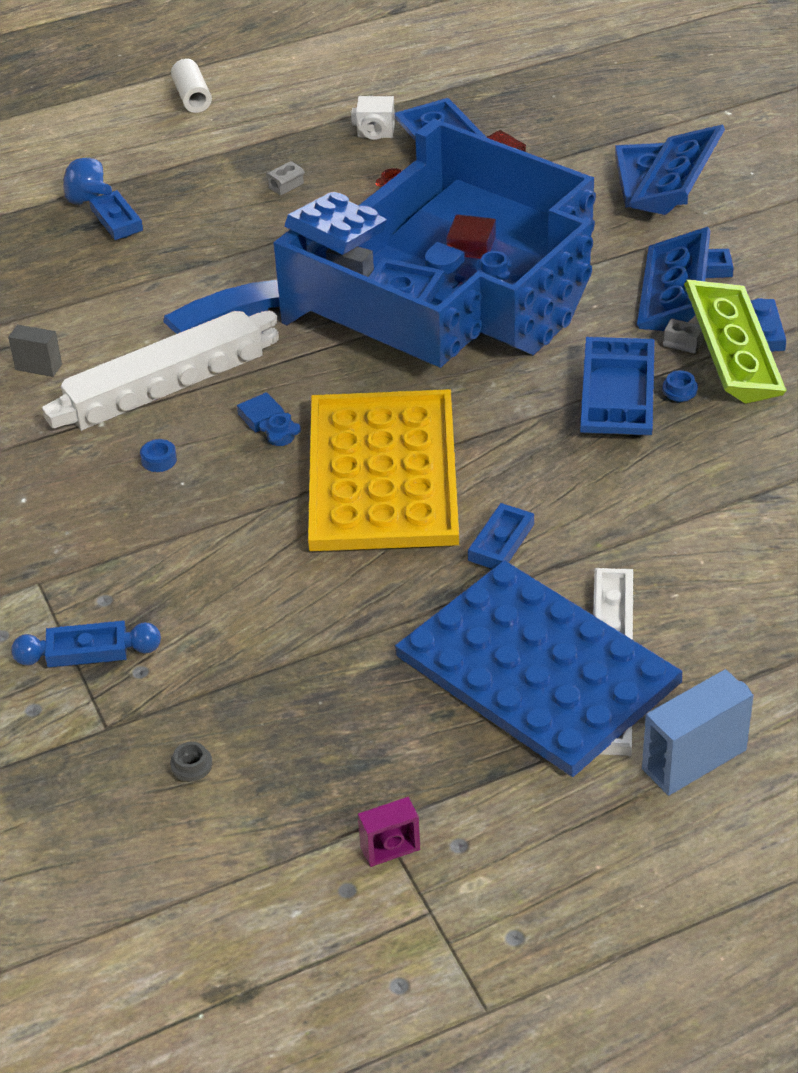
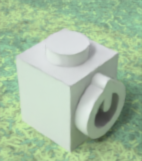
M394 96L358 97L357 108H352L351 112L352 126H357L358 138L373 140L393 138L395 125Z

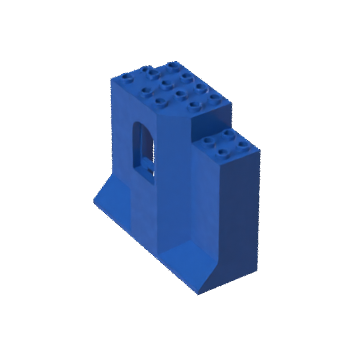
M435 118L415 133L416 161L358 205L371 207L378 212L377 215L387 219L383 232L358 247L373 251L374 269L382 258L425 266V253L436 242L465 252V262L455 271L445 274V282L431 303L326 260L328 247L315 241L307 245L306 237L295 231L289 230L273 242L281 322L286 326L307 312L312 311L439 368L451 358L457 356L459 351L472 339H476L480 333L535 355L544 345H548L560 330L570 324L592 274L590 260L593 238L591 234L595 227L593 205L596 199L594 177ZM490 251H499L506 254L508 259L512 261V266L508 268L510 277L506 280H499L477 271L481 268L479 260L482 255Z

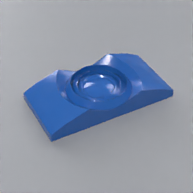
M586 337L580 432L652 435L655 339Z

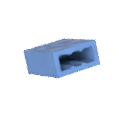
M725 669L646 714L642 770L668 796L747 750L754 696L749 687L744 682L738 681Z

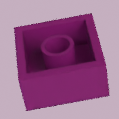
M409 796L358 813L360 847L370 867L420 850L419 816Z

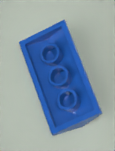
M449 98L394 113L395 119L415 141V133L434 118L486 137Z
M723 124L668 137L630 200L631 208L666 215L685 199L725 131Z
M708 226L648 246L637 321L639 329L665 331L671 319L689 322L696 316L684 283L686 280L705 281L711 232Z

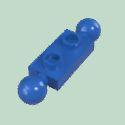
M125 620L46 628V640L40 641L31 634L17 637L11 646V654L17 663L25 666L33 665L42 656H45L48 668L127 660V648L133 647L135 651L142 654L155 651L160 645L161 634L155 625L147 622L139 623L131 632H127Z

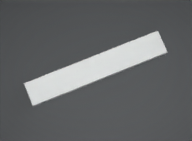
M595 568L593 616L632 640L633 569ZM632 726L619 738H616L600 754L631 756Z

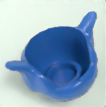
M78 158L72 161L66 168L63 178V190L68 202L74 205H82L83 202L89 201V199L95 198L99 194L110 195L112 193L111 186L103 182V166L99 160Z

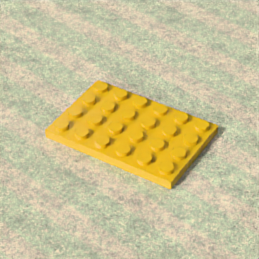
M451 389L311 395L309 551L459 545Z

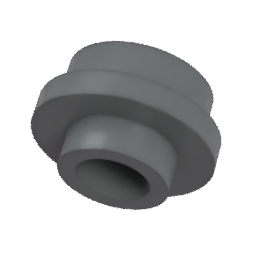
M186 742L175 749L170 765L172 773L178 779L197 781L208 775L212 769L213 762L210 752L202 744Z

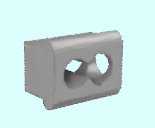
M290 161L266 173L269 189L281 196L304 184V170Z
M671 319L664 332L663 346L696 354L704 337L700 325Z

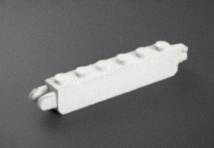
M265 310L248 317L244 312L233 311L66 378L61 385L63 395L42 407L44 418L52 428L76 423L82 431L263 356L262 349L279 340L277 329L271 328L277 324V315L273 311Z

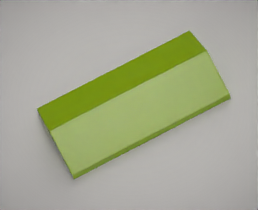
M686 280L684 286L724 390L745 404L784 395L787 390L745 286Z

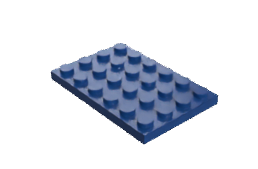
M505 560L395 645L398 658L571 777L578 774L610 746L616 738H619L629 727L634 725L682 683V670Z

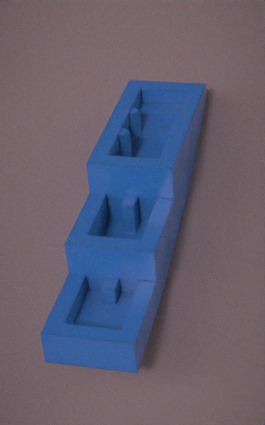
M277 280L253 282L216 292L165 315L163 322L178 334L233 311L244 312L249 317L256 313H261V311H268V308L280 307Z

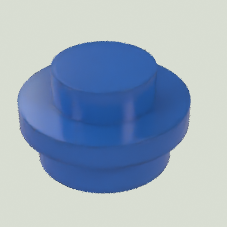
M682 370L673 371L668 374L662 387L663 394L676 402H684L694 398L698 390L694 376Z

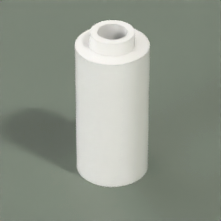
M191 59L177 61L171 69V76L185 108L193 113L206 110L211 104L212 96L198 65Z

